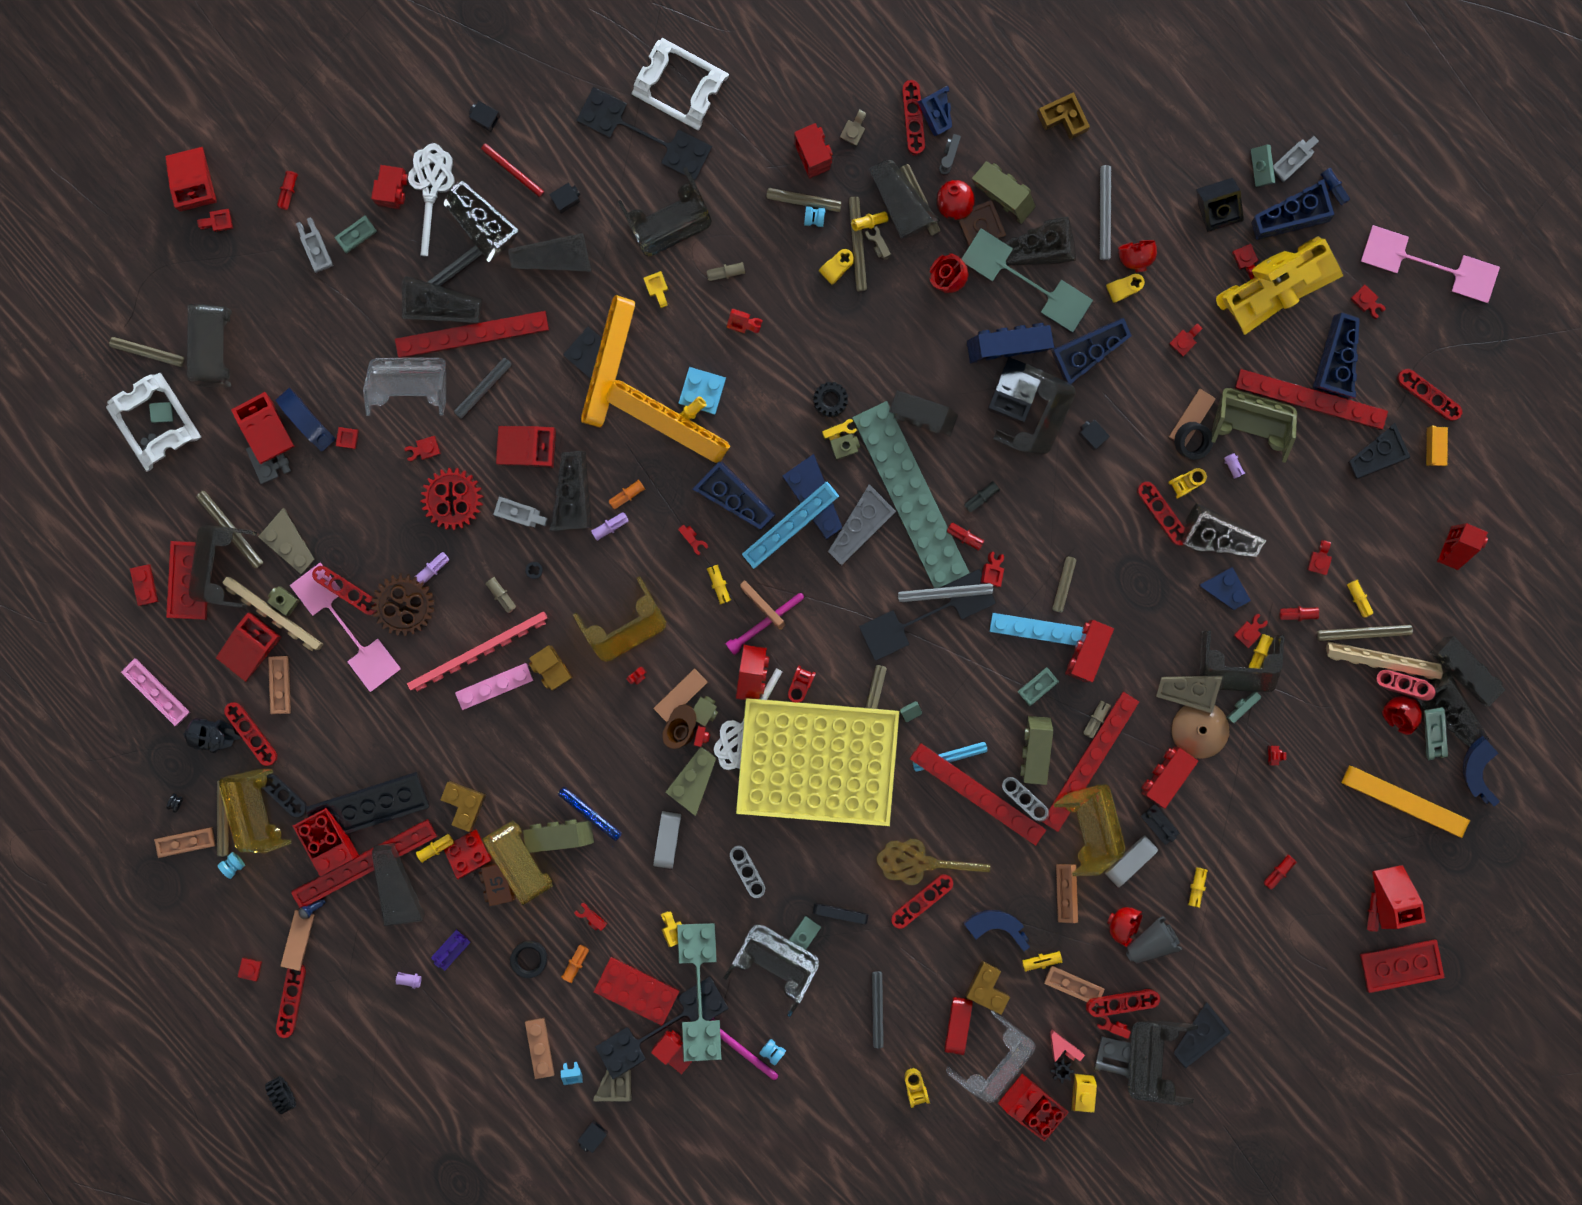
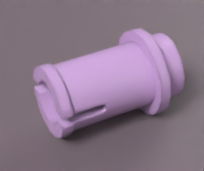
M1232 453L1224 458V464L1228 465L1235 479L1245 474L1237 459L1238 455L1236 456L1235 453Z
M398 972L396 984L411 986L413 989L419 988L421 976Z

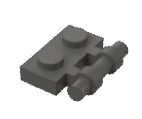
M251 447L246 448L261 484L280 477L277 471L282 468L284 474L291 472L289 460L285 458L283 453L276 456L278 459L276 463L270 459L259 464Z

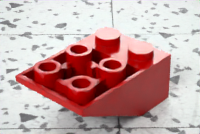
M203 147L165 156L170 191L174 207L181 212L217 202Z
M266 392L231 409L259 464L295 447L273 401Z
M498 426L496 464L554 468L556 429L554 427Z
M247 613L236 626L216 659L246 682L282 636L253 613Z
M327 808L293 825L320 877L359 855L348 835Z
M1403 865L1372 871L1381 929H1399L1426 922L1423 902Z
M1021 1074L998 1102L1007 1114L1044 1142L1069 1113L1024 1074Z

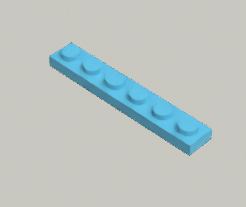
M825 482L743 552V557L753 569L756 568L840 496L828 482Z
M992 613L989 632L1076 646L1078 640L1083 635V627Z

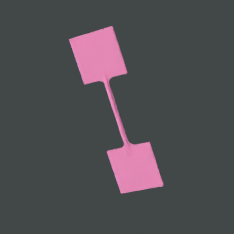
M1372 225L1361 262L1398 273L1401 261L1404 258L1411 259L1453 273L1455 282L1452 292L1485 303L1489 302L1500 269L1499 266L1463 255L1459 268L1453 270L1407 255L1405 249L1409 239L1408 236Z
M320 562L293 582L290 587L312 616L323 608H329L359 648L358 654L347 662L371 692L401 670V668L379 639H376L367 647L360 645L332 607L333 600L339 596L317 583L312 577L313 570L317 566H323ZM323 569L316 571L318 574L317 578H325L327 580L325 584L328 585L332 579L331 575L327 577ZM333 581V589L341 590L337 583Z

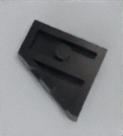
M587 327L563 356L591 379L602 338L590 327Z

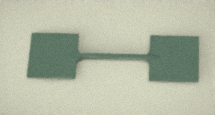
M980 228L962 257L964 263L991 281L994 280L1001 269H1007L1037 288L1048 297V301L1041 313L1073 333L1093 299L1063 280H1060L1053 292L1044 290L1006 265V259L1013 248Z
M715 923L677 925L679 964L693 963L696 966L698 1019L694 1022H682L683 1062L722 1060L720 1020H704L701 1005L700 965L707 962H717Z

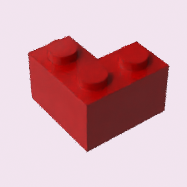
M380 165L378 180H374L371 197L377 206L400 209L401 204H404L405 201L403 187L408 182L406 171L399 167Z
M744 645L736 699H759L760 694L764 695L765 683H762V681H766L767 670H764V667L768 668L769 656H766L767 648Z
M667 1029L653 1046L651 1053L665 1065L667 1063L682 1075L692 1061L683 1062V1042L680 1040L681 1036L674 1030L670 1032Z

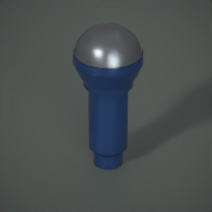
M322 898L309 906H302L298 912L300 918H310L311 914L322 907L326 901Z

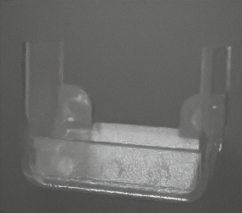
M376 358L371 360L363 387L366 416H370L372 405H384L388 402L390 396H427V401L430 404L439 406V415H444L446 404V361L442 358Z
M991 1011L992 1015L1008 1027L1003 1034V1042L1010 1051L986 1080L981 1075L975 1074L966 1081L950 1067L946 1068L947 1074L969 1092L988 1103L995 1102L1035 1051V1044L1031 1038L994 1011Z

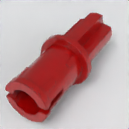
M286 171L277 207L280 209H288L291 196L295 193L293 189L298 174L295 172Z
M951 523L948 526L947 532L960 539L961 543L965 542L977 551L980 550L981 544L984 543L983 539L970 533L969 529L965 530L955 523Z
M1298 606V608L1280 609L1279 616L1281 620L1301 621L1302 619H1319L1318 607L1301 608V606Z
M1287 854L1284 860L1277 867H1274L1275 870L1264 881V884L1272 890L1283 877H1287L1286 874L1297 862Z
M1371 893L1370 908L1367 910L1369 912L1367 930L1378 932L1380 918L1376 893Z

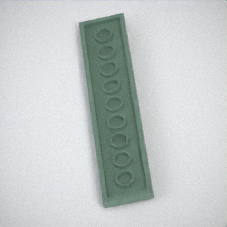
M885 401L852 417L934 589L969 574V570L952 535L947 532L948 527L888 402Z

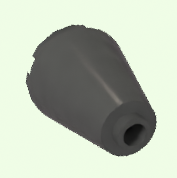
M1165 917L1158 918L1127 947L1126 955L1131 962L1134 961L1138 964L1182 950V947L1177 946L1180 944V941L1171 925H1165Z

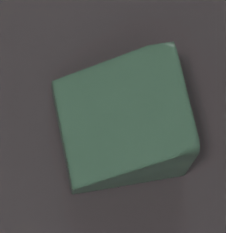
M171 402L149 404L152 423L173 422Z
M916 701L900 709V713L906 722L922 714L921 708Z

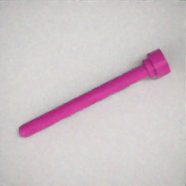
M798 593L775 612L779 617L802 601L804 595ZM766 617L738 639H730L725 643L733 655H736L740 652L741 645L770 625L772 621Z
M720 1029V1039L772 1080L778 1078V1074Z

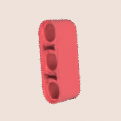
M1382 670L1377 675L1379 685L1389 691L1426 701L1431 700L1435 695V688L1425 680L1390 670ZM1387 676H1391V681L1388 684H1384V679ZM1409 681V687L1402 689L1403 683ZM1428 686L1427 693L1422 695L1420 693L1421 689Z

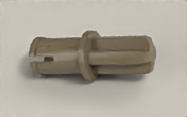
M743 262L728 266L724 264L723 267L707 270L709 281L723 278L729 279L732 276L745 274Z
M495 577L485 583L495 596L494 599L498 600L507 613L515 610L516 605L508 596V591L502 588Z
M1100 700L1094 714L1090 715L1091 719L1083 732L1085 736L1094 738L1100 725L1104 723L1103 719L1108 710L1111 708L1109 704L1106 703L1105 705V702Z

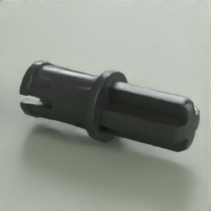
M992 481L965 502V508L972 512L984 502L987 503L990 497L1000 491L999 487Z

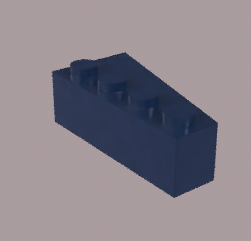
M1324 179L1255 215L1251 223L1256 240L1330 222L1334 216V211Z
M1344 313L1334 315L1314 381V389L1346 399L1356 398L1355 381L1357 380L1356 362L1358 360L1359 318Z
M1124 318L1113 321L1051 350L1066 385H1071L1076 379L1132 336Z
M1043 323L1033 324L1032 328H1026L1025 325L1016 326L1014 330L1009 331L1008 328L996 329L994 333H990L989 330L979 331L975 337L967 340L970 363H976L984 357L988 361L1002 357L1001 355L1007 358L1017 356L1019 353L1025 355L1044 352L1054 348L1051 326H1044Z
M814 454L782 476L800 503L825 483ZM833 502L813 519V522L826 540L842 529Z
M718 462L693 488L694 491L759 529H763L776 516L723 462Z

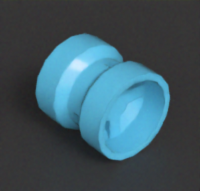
M806 206L804 226L814 224L817 227H823L825 208L813 209ZM813 212H815L814 222L812 221V220H813Z
M231 852L225 861H221L218 864L220 871L229 879L235 875L237 870H241L245 866L242 859L234 852Z
M769 1039L759 1054L762 1057H767L770 1063L775 1066L786 1050L778 1047L775 1041Z

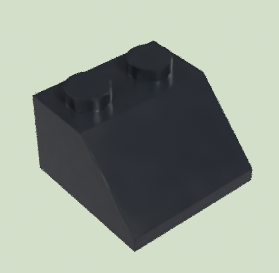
M1233 178L1196 189L1199 209L1207 232L1244 221L1241 191Z

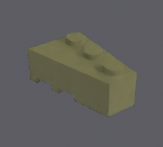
M986 161L973 176L974 185L990 199L996 200L1003 205V209L1007 213L1008 211L1014 213L1017 216V221L1022 224L1036 207L1030 193L1031 190L1024 184L1019 185L1016 183L1017 180L1012 175H1005L1001 172L1002 169L997 164L993 163L991 165Z
M1028 716L1027 728L1024 731L1026 744L1022 749L1024 765L1021 764L1020 776H1023L1024 783L1047 785L1053 739L1051 718Z
M700 747L665 793L696 816L717 757L704 747Z
M576 819L567 820L565 824H559V821L550 822L544 827H541V824L530 825V829L523 830L526 853L575 848L594 843L591 820L577 822Z

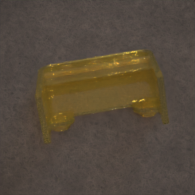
M640 576L637 580L646 594L636 603V609L640 616L610 634L606 635L603 628L597 625L586 628L578 613L573 614L585 638L602 661L608 662L661 633L666 628V620Z
M257 769L227 776L219 780V787L232 837L239 852L267 853L292 843L291 840L281 839L280 829L275 825L269 824L260 789L265 787L267 782L266 775L272 774V769Z
M1096 785L1074 791L1054 803V808L1066 807L1069 812L1077 813L1085 846L1081 848L1078 854L1081 866L1072 872L1073 876L1100 875L1124 856L1125 844L1108 785Z
M512 820L482 839L516 897L524 905L550 889L553 885L547 872L543 874L539 870L521 840L520 834L522 831L519 825Z

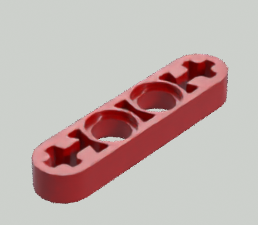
M908 80L904 83L902 89L907 148L910 154L920 155L925 148L923 117L918 101L921 100L920 87L916 81ZM909 85L916 88L913 92V98L917 97L918 100L910 99V92L906 91ZM909 104H916L918 111L910 113L907 109ZM912 122H916L920 125V129L917 132H912L909 129V125ZM921 135V137H917V143L922 147L915 151V148L911 147L914 144V137Z
M1404 369L1398 373V383L1448 421H1454L1461 417L1462 408L1460 405L1413 370ZM1409 374V379L1414 382L1417 379L1418 382H1416L1411 388L1410 386L1413 383H1411L1410 381L1404 382V377L1402 375ZM1419 384H1423L1427 388L1424 395L1417 392ZM1435 395L1442 398L1440 406H1435L1432 402ZM1448 402L1449 404L1446 407H1448L1449 409L1455 408V413L1457 415L1450 416V411L1448 409H1444L1442 411L1441 408H1443Z
M1151 482L1141 483L1137 488V493L1169 539L1177 546L1186 544L1189 540L1187 530ZM1143 486L1151 488L1149 491L1151 496H1154V494L1157 496L1149 503L1147 501L1150 498L1148 494H1142ZM1154 501L1162 503L1163 508L1161 511H1155L1152 508ZM1166 516H1170L1174 520V524L1171 527H1167L1163 523ZM1178 525L1179 528L1176 530L1179 534H1184V541H1176L1177 534L1174 531L1170 533L1169 530L1174 529Z
M317 566L313 570L312 577L317 583L368 615H372L377 611L373 609L367 611V606L363 603L361 606L357 605L363 595L367 597L364 600L368 603L372 601L373 597L325 566ZM317 570H325L324 574L327 577H330V574L334 575L328 585L325 584L327 581L325 578H317ZM339 579L342 581L343 588L341 590L333 589L332 582ZM351 590L358 591L359 599L356 601L350 600L348 593Z
M237 702L227 704L224 709L226 717L259 762L265 766L273 765L277 761L276 751L242 705ZM230 707H237L238 710L236 711V713L239 716L244 715V718H241L237 722H235V720L238 718L235 714L230 715ZM243 721H248L250 724V729L247 732L242 731L240 728V724ZM255 736L260 737L262 740L259 747L252 745L251 741ZM265 745L267 746V748L264 749V751L267 754H272V756L270 757L272 760L271 762L269 760L264 761L265 754L263 752H257L258 750L263 749Z
M946 874L938 876L892 914L891 922L893 926L899 929L906 927L953 888L952 878ZM942 878L944 880L949 879V887L946 888L943 886L942 888H940L939 890L942 893L939 895L937 890L932 886L934 884H936L937 887L941 885L940 880ZM927 890L935 892V898L931 901L924 898ZM912 902L920 904V910L917 913L909 910ZM904 908H906L907 912H908L912 917L909 919L908 916H906V917L903 919V921H904L903 924H901V923H897V924H896L895 921H896L897 919H896L895 916H896V915H899V916L904 915L905 912L902 911V910H903Z
M303 965L300 970L301 974L296 976V981H300V983L289 982V979L293 980L295 975L292 969H287L276 1025V1033L282 1038L291 1036L295 1030L306 969ZM293 985L297 988L298 993L296 996L288 994L289 986ZM290 1004L293 1006L294 1013L292 1015H287L284 1012L285 1005ZM282 1017L285 1019H293L292 1021L289 1020L287 1023V1028H290V1031H287L286 1034L284 1033V1030L281 1029V1027H283L286 1022V1020H282Z
M1152 989L1092 998L1087 1002L1086 1010L1094 1017H1102L1150 1009L1159 1005L1160 995ZM1150 994L1154 996V999H1151V1003L1147 1000L1142 1001L1141 997L1143 999L1150 998ZM1136 997L1137 1003L1130 1007L1128 1005L1129 998ZM1117 1000L1118 1007L1111 1010L1109 1007L1110 1002ZM1095 1003L1098 1006H1105V1009L1103 1007L1097 1008L1096 1012L1092 1010L1095 1007Z

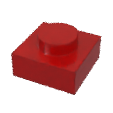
M338 427L336 446L356 449L359 430Z
M242 958L238 977L258 981L262 962Z

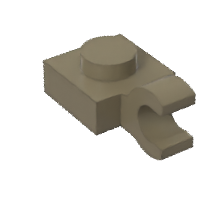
M859 110L854 122L847 121L840 135L841 139L855 146L858 145L865 131V128L861 126L866 117L864 111Z
M876 226L874 227L875 236H870L868 231L865 232V236L868 240L875 242L874 251L878 258L882 257L884 261L890 258L891 253L880 235L879 228Z

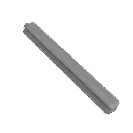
M1103 165L1100 168V260H1109L1111 258V166Z
M990 583L902 591L898 593L899 602L986 595L993 593V585Z

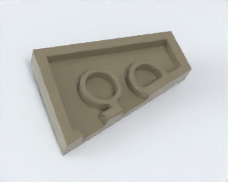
M285 508L276 515L258 536L302 575L315 561Z
M1223 676L1162 677L1156 697L1212 713Z

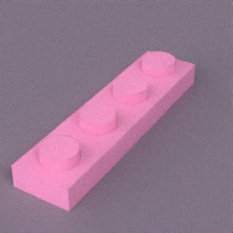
M133 659L121 672L174 726H178L190 714L137 659Z
M524 663L457 691L455 694L462 710L534 680L527 663Z

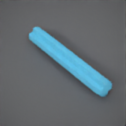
M985 742L942 753L939 756L948 762H953L987 752V746ZM913 762V767L916 772L925 770L921 766Z

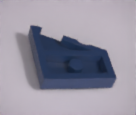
M945 86L918 101L934 136L952 127L950 117L951 106L947 101L949 86Z
M1233 567L1199 585L1232 610L1251 601Z

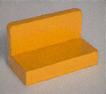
M1427 427L1426 466H1447L1448 427Z

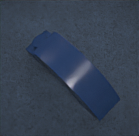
M290 387L275 400L295 426L321 452L336 440Z
M1482 735L1471 745L1465 755L1463 776L1468 789L1475 798L1479 795L1486 804L1490 802L1493 806H1496L1500 801L1485 785L1483 770L1486 764L1499 753Z
M985 910L972 915L963 922L975 939L991 929H1002L1011 934L1023 951L1030 947L1027 944L1030 940L1025 933L1018 932L1024 928L1022 923L1006 912Z

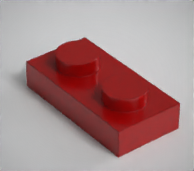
M148 564L130 568L138 606L158 602L151 566Z

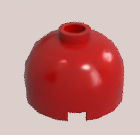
M951 180L940 187L937 193V207L944 217L961 219L972 212L975 196L967 183L960 180Z
M1143 240L1136 244L1132 242L1118 247L1120 261L1125 267L1135 269V272L1146 271V267L1152 265L1157 257L1155 240Z
M954 254L940 256L930 268V273H932L931 284L944 293L959 291L968 280L966 264L960 257Z
M1398 696L1391 699L1383 707L1382 714L1384 719L1391 727L1395 724L1400 728L1398 730L1400 733L1412 734L1421 723L1422 712L1418 702L1413 698Z
M1123 907L1115 914L1111 913L1107 922L1110 924L1109 932L1111 937L1117 943L1128 947L1133 941L1130 937L1134 933L1136 934L1143 917L1141 914L1143 912L1132 907Z

